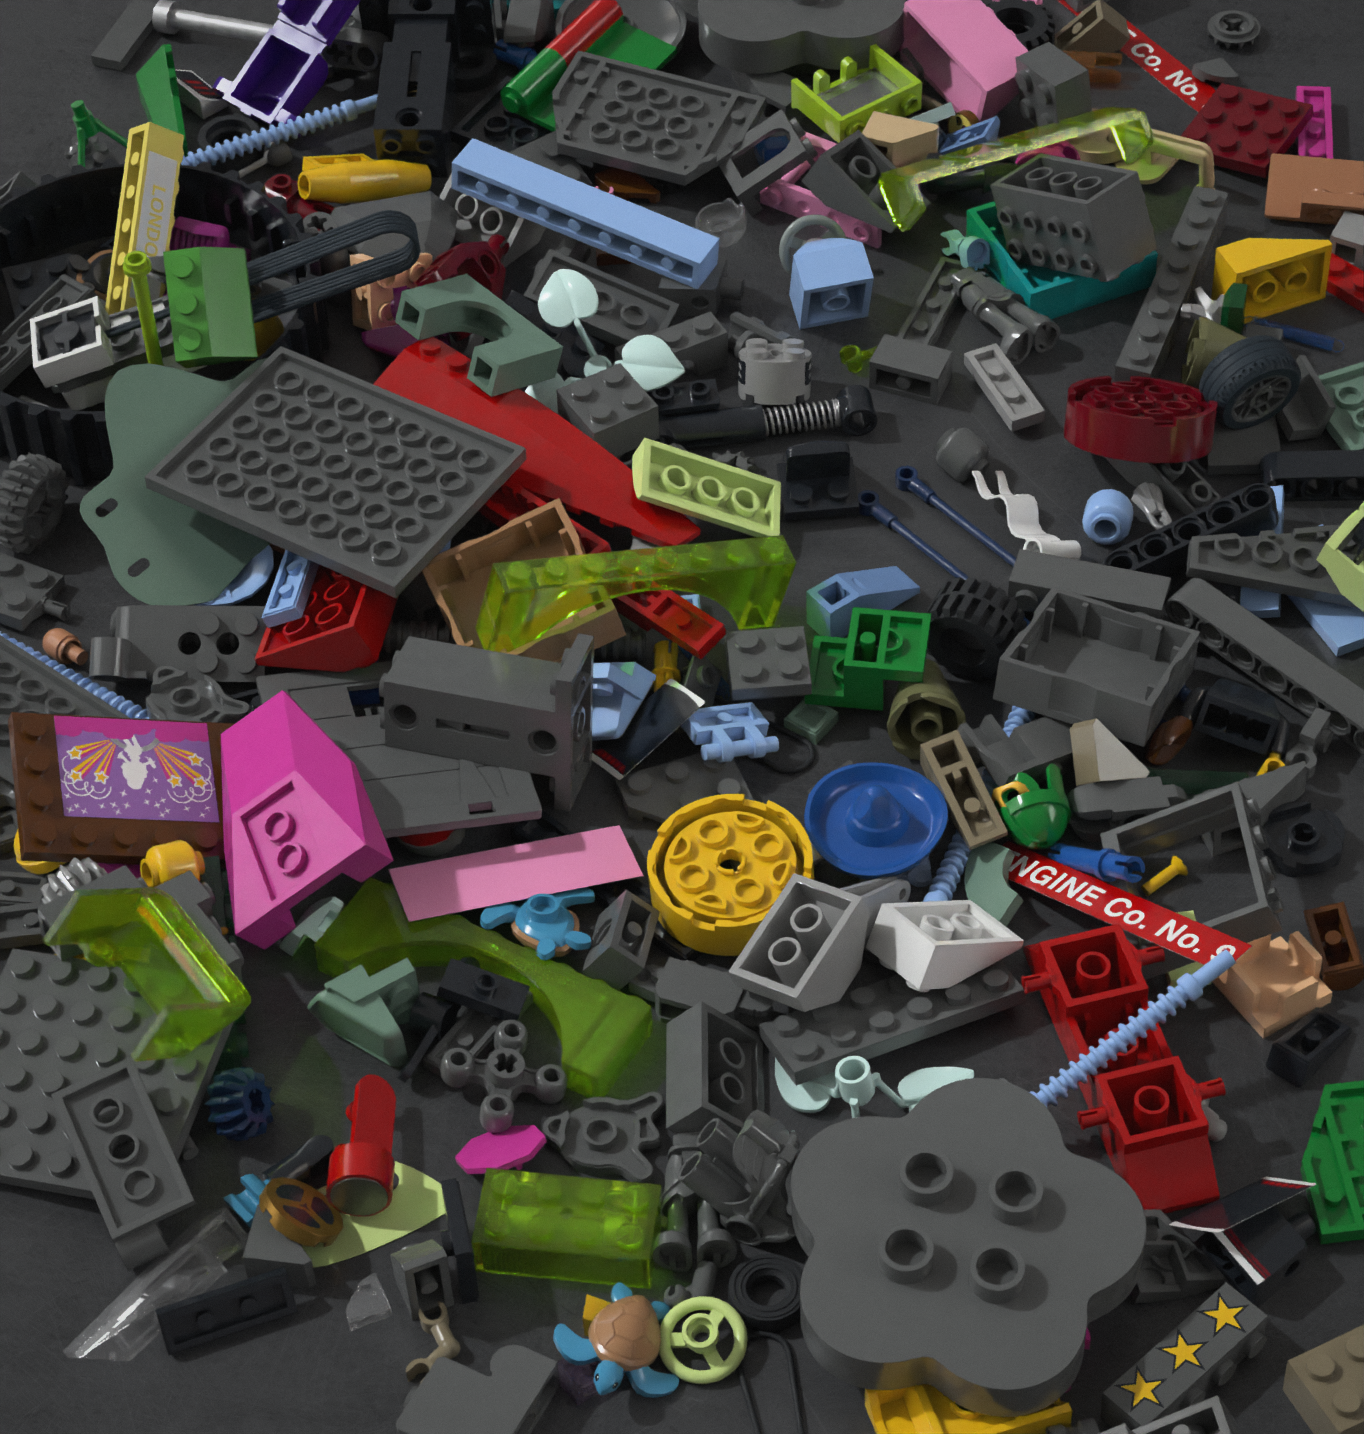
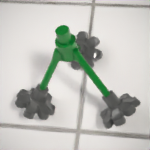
M77 100L71 104L74 113L72 119L77 128V135L72 137L73 146L66 147L64 153L65 158L70 159V169H72V166L80 164L86 169L94 168L95 164L98 167H102L106 160L104 155L109 153V149L105 143H98V137L96 136L98 132L104 133L127 148L128 140L107 127L98 118H94L92 111L87 110L83 100Z

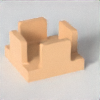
M1299 931L1290 934L1288 943L1281 936L1270 941L1271 934L1248 942L1252 947L1236 960L1233 966L1212 981L1263 1039L1308 1015L1316 1007L1321 1008L1331 1002L1332 991L1320 978L1322 956Z

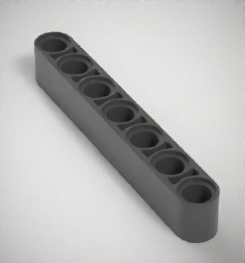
M1200 578L1190 579L1167 600L1165 610L1172 622L1200 631V642L1308 717L1312 715L1316 707L1330 712L1329 730L1333 731L1334 735L1364 755V690Z

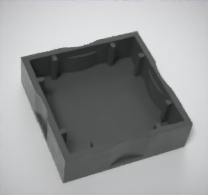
M1052 587L1034 611L1031 623L1017 634L1000 657L993 699L1070 724L1097 718L1117 739L1144 747L1193 672L1201 632L1151 616L1124 611L1105 602Z

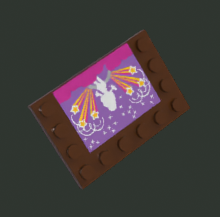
M11 712L8 719L21 861L71 862L73 858L81 861L89 857L96 863L140 865L141 860L145 859L147 851L151 847L183 840L188 842L194 851H199L202 854L205 867L226 868L223 833L221 733L235 723Z

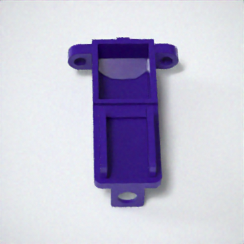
M280 0L277 8L281 12L277 17V22L272 29L269 28L236 79L231 82L219 76L211 88L223 97L222 99L229 105L239 109L244 115L263 125L267 124L278 127L279 122L287 124L288 119L296 121V117L299 116L316 95L328 76V63L323 59L321 53L326 46L329 47L361 0Z

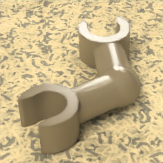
M438 1301L441 1315L435 1320L427 1319L423 1311L419 1309L418 1315L421 1327L426 1333L433 1334L438 1347L427 1358H418L409 1363L406 1368L408 1382L413 1380L419 1373H428L437 1358L446 1357L451 1360L460 1352V1344L449 1328L450 1320L447 1308L440 1301Z

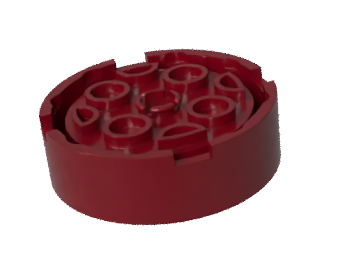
M1101 376L1077 381L1068 388L1063 435L1069 443L1077 448L1103 457L1142 463L1186 462L1202 458L1212 450L1217 402L1209 401L1208 404L1204 399L1203 393L1195 387L1169 380L1130 376V381L1111 383L1112 378L1110 376Z

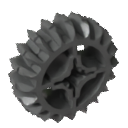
M31 453L28 455L21 454L17 461L12 460L9 470L2 472L3 478L0 481V545L20 554H30L34 549H41L42 543L47 541L51 534L55 532L57 525L61 524L60 518L62 513L66 511L64 504L68 499V495L65 493L69 485L65 481L66 471L62 470L61 464L46 456Z

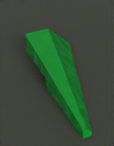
M164 44L136 73L140 101L149 122L184 135L182 149L184 157H187L188 146L171 44Z

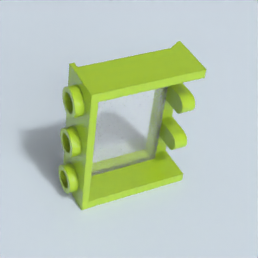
M874 44L869 46V68L857 70V63L847 56L840 63V79L830 83V76L822 69L816 71L813 76V91L798 78L791 80V107L798 108L839 143L858 130L863 132L873 111L906 117L922 109V81L878 45Z

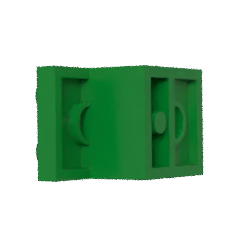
M853 607L848 638L814 635L809 663L812 694L805 695V704L883 711L887 680L923 683L931 628V613Z

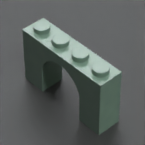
M468 274L404 290L401 293L395 323L417 340L448 332H468L483 336L492 341L474 347L467 375L471 382L489 396L493 397L556 377L563 346Z

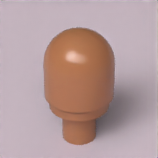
M54 628L44 635L42 641L44 651L58 662L66 664L75 662L78 665H83L88 660V653L82 649L81 642L70 632L62 628Z

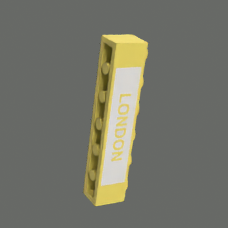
M151 122L129 129L105 310L108 315L137 306L132 277L127 276L123 271L125 256L133 251H141L147 257L163 256V252L170 251L171 230L175 223V200L179 192V170L184 156L182 149L184 135ZM147 277L151 300L163 297L166 284Z

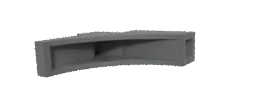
M124 865L37 907L41 935L61 961L82 953L102 949H149L167 953L191 962L209 973L216 980L242 983L241 966L244 965L242 953L235 943L229 944L225 940L217 920L213 917L212 905L216 901L211 888L206 882L200 883L190 870L149 890L142 877L136 878L128 867Z

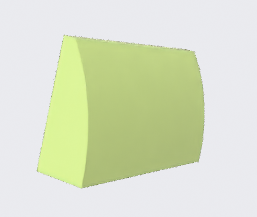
M648 438L643 439L633 454V485L639 500L773 543L779 541L781 482Z

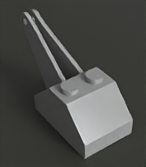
M794 873L728 973L736 986L803 1012L839 1002L861 968L865 939L872 932L882 903H906L911 892L910 883L892 876L880 877L838 889Z

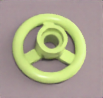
M699 1296L680 1302L667 1313L660 1325V1357L672 1374L689 1383L709 1384L724 1379L739 1366L747 1349V1329L742 1317L730 1304L714 1297ZM698 1310L711 1311L709 1315L696 1313L689 1316L683 1323L682 1332H672L677 1322L685 1315ZM724 1318L731 1325L734 1334L733 1349L725 1361H723L715 1346L719 1339L718 1328ZM699 1333L709 1334V1338L704 1342L694 1340L695 1336ZM672 1348H689L698 1354H703L711 1369L694 1370L684 1366L675 1357Z

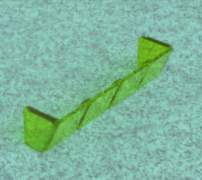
M1105 107L1060 120L1061 124H1046L999 138L1000 141H988L938 156L939 159H927L882 172L881 177L878 179V185L894 224L898 225L900 230L904 232L910 230L926 211L924 200L917 185L919 183L1111 127L1125 163L1132 164L1153 144L1152 129L1144 111H1137L1136 108Z

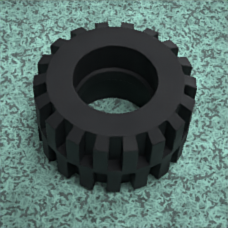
M1000 0L988 3L987 7L994 11L996 17L1007 29L1014 32L1017 39L1028 51L1047 42L1054 45L1055 20H1053L1051 12L1046 11L1044 6L1036 5L1031 0Z
M961 577L954 578L952 582L948 581L942 586L926 612L931 613L927 653L935 658L934 661L938 665H943L954 675L957 673L962 678L969 680L975 678L978 681H986L987 678L995 679L1000 657L1017 634L1027 627V622L1023 620L1025 614L1022 609L1017 608L1016 605L1018 603L1013 597H1008L1005 594L1006 591L1000 587L996 588L988 581L983 580V582H980L972 577H968L966 580Z

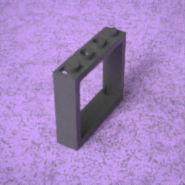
M1238 781L1100 834L1103 849H1115L1122 855L1141 858L1239 821L1258 903L1201 924L1245 943L1283 930L1279 913L1284 911V905L1276 887L1272 888L1271 881L1276 879V873L1270 858L1264 856L1263 852L1264 849L1269 848L1268 841L1261 825H1257L1255 820L1261 817V812L1255 797L1248 799ZM1119 879L1110 882V885L1140 897L1137 882L1130 883ZM1123 930L1127 940L1137 950L1157 945ZM1162 947L1165 953V962L1142 966L1141 972L1144 979L1147 980L1196 961Z

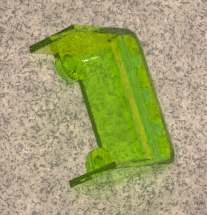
M158 888L76 890L42 939L47 946L77 944L84 952L86 960L94 966L120 967L158 1017L130 1055L135 1062L184 1057L241 1017L251 1003V997L246 988L171 895Z

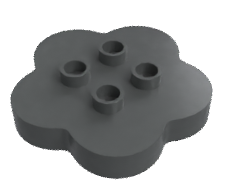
M908 0L674 1L684 11L698 18L700 46L705 55L717 65L741 73L762 74L782 71L786 74L806 75L815 74L820 69L823 71L840 70V63L847 56L857 63V70L869 68V46L874 44L878 45L891 57L895 55L904 42L903 8L904 3Z
M990 1078L959 1080L934 1090L903 1117L864 1116L837 1122L817 1133L806 1143L797 1156L791 1175L792 1223L801 1247L809 1256L802 1272L800 1284V1316L803 1337L812 1356L827 1372L857 1387L872 1390H896L928 1384L938 1389L958 1405L980 1414L997 1417H1016L1037 1412L1058 1400L1076 1379L1083 1360L1087 1325L1121 1304L1131 1293L1140 1276L1146 1238V1218L1136 1193L1123 1178L1111 1169L1091 1159L1069 1152L1064 1145L1060 1129L1046 1106L1030 1092L1006 1081Z

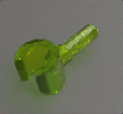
M846 345L839 352L841 363H847L849 371L853 373L859 372L863 367V362L873 356L878 346L860 351L856 345Z

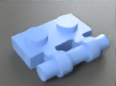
M753 702L699 708L681 725L695 745H702L701 757L703 760L716 759L717 762L721 763L732 761L737 756L748 755L751 759L761 758L766 753L779 750V741L776 736L765 737L767 736L769 722Z

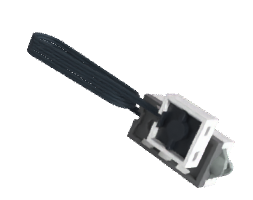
M379 211L247 262L249 285L251 286L382 234L398 233L410 238L405 246L396 251L251 300L254 323L408 270L416 263L421 252L416 223L410 216L401 211ZM168 295L151 300L164 366L187 372H194L207 367L206 365L185 368L175 361ZM98 296L30 319L33 368L45 388L50 387L54 394L62 393L71 410L78 411L104 402L108 384L117 371L130 365L148 364L137 306L108 315Z

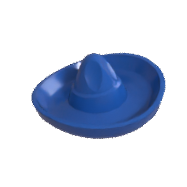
M876 762L847 765L824 776L809 793L804 813L808 837L820 856L835 870L851 877L867 880L896 876L920 864L939 843L948 819L945 798L932 781L911 769L894 764Z

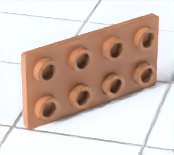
M1276 153L1271 155L1265 218L1337 225L1345 210L1364 216V161Z

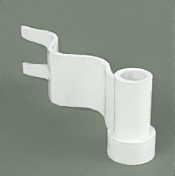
M972 471L978 492L982 498L986 500H1004L1008 527L1011 534L1015 537L1026 540L1024 550L1076 560L1080 559L1081 547L1077 541H1061L1057 536L1046 534L1039 524L1038 505L1035 497L1030 494L1013 495L1008 487L1003 471H995L1000 494L993 495L987 488L981 472Z

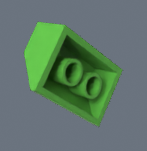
M193 247L163 252L175 361L185 368L258 358L245 249Z

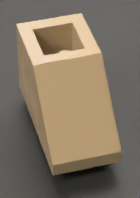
M873 111L862 132L897 169L926 160L929 153H938L939 125Z

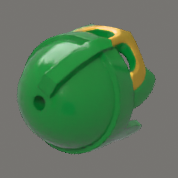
M1053 763L1049 764L1046 768L1047 789H1040L1037 782L1031 776L1018 772L1013 782L993 790L991 799L1008 831L1006 837L1012 839L1023 848L1044 850L1053 846L1063 836L1067 823L1071 818L1070 805L1065 795L1060 768ZM1018 791L1020 795L1008 801V793Z

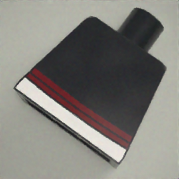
M1272 1206L1220 1233L1204 1231L1202 1251L1230 1284L1259 1308L1302 1271L1305 1266L1308 1248L1305 1240L1316 1234V1226L1310 1215L1303 1210L1285 1219L1277 1208Z

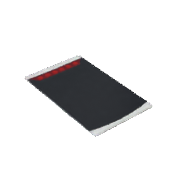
M669 679L641 704L622 737L601 740L595 746L596 749L592 750V760L618 780H621L704 705L705 701L675 680Z
M1264 1177L1169 1225L1220 1233L1315 1186L1316 1183Z

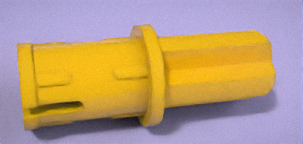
M668 640L657 642L654 645V669L651 671L656 675V680L653 681L654 692L669 679H673L678 683L681 681V672L678 670L679 648L674 642L671 643L670 653H668Z

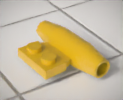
M363 153L303 157V172L298 177V191L305 200L337 204L363 203L427 192L431 187L432 178L430 169L425 164L396 160H373Z

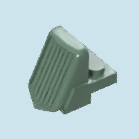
M408 958L369 977L361 964L325 983V990L318 993L309 1002L308 1010L330 1031L390 1066L400 1067L406 1063L408 1056L405 1042L397 1024L409 1022L413 1004L420 995L416 972Z

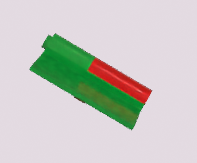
M594 0L501 90L502 103L509 112L516 113L554 132L556 129L552 92L578 51L659 71L677 53V47L625 23L622 9L616 0Z

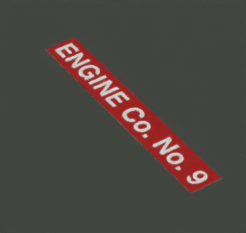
M1057 0L1076 16L1083 12L1077 13L1064 0ZM1126 20L1130 40L1126 42L1120 51L1199 113L1216 90L1208 83H1204L1194 77L1189 68Z
M1007 841L1002 845L1009 848L1015 855L1009 868V880L1111 925L1120 923L1123 930L1202 965L1208 963L1225 949L1236 961L1252 947L1248 943L1015 843Z

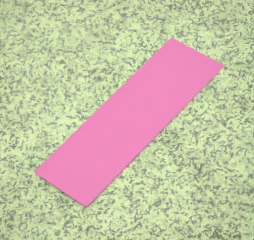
M620 825L388 869L409 922L528 899L536 894H554L644 876Z

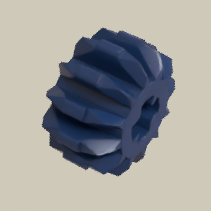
M238 1067L214 1075V1084L207 1087L210 1100L205 1105L210 1108L211 1115L208 1121L216 1123L217 1135H225L228 1141L235 1140L238 1142L266 1133L267 1124L273 1122L270 1108L276 1104L270 1100L269 1094L272 1087L265 1086L263 1073H255L252 1067Z

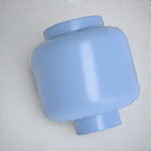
M1104 489L1094 493L1087 500L1082 519L1083 529L1087 536L1094 542L1103 545H1114L1121 542L1129 534L1134 514L1132 503L1122 492L1113 489Z

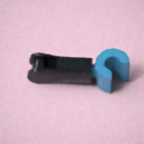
M325 1135L312 1137L298 1148L295 1153H291L262 1172L263 1181L255 1174H247L240 1177V1182L246 1189L238 1195L229 1194L223 1197L224 1202L251 1228L255 1211L259 1204V1196L271 1179L285 1177L296 1179L306 1184L310 1179L328 1171L329 1159L334 1149L332 1139Z

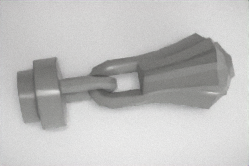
M1147 482L1138 485L1133 491L1131 501L1145 513L1151 525L1158 530L1172 523V519L1165 509L1162 490L1159 486ZM1158 515H1162L1158 524L1155 517Z

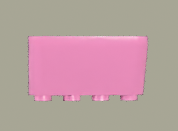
M908 0L904 3V42L900 49L909 62L947 103H952L956 113L962 110H969L977 116L979 122L993 118L1019 94V88L1015 80L1017 72L1015 58L1028 52V50L1017 39L1014 32L1007 29L996 17L994 11L981 0Z

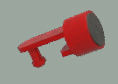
M365 1075L356 1084L354 1101L345 1110L347 1118L352 1122L350 1143L338 1144L329 1159L326 1189L327 1200L333 1208L351 1216L378 1214L384 1211L392 1201L395 1170L392 1144L396 1095L391 1085L377 1075Z

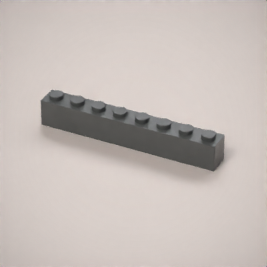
M1194 187L1115 365L1114 382L1130 381V376L1160 379L1185 321L1181 320L1180 316L1182 304H1192L1194 291L1200 286L1226 225L1229 193L1212 188Z

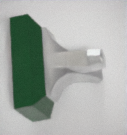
M1233 283L1224 295L1221 294L1216 300L1210 299L1201 286L1196 288L1194 298L1197 304H1182L1180 310L1181 320L1195 322L1196 319L1199 320V317H1204L1243 335L1248 284Z

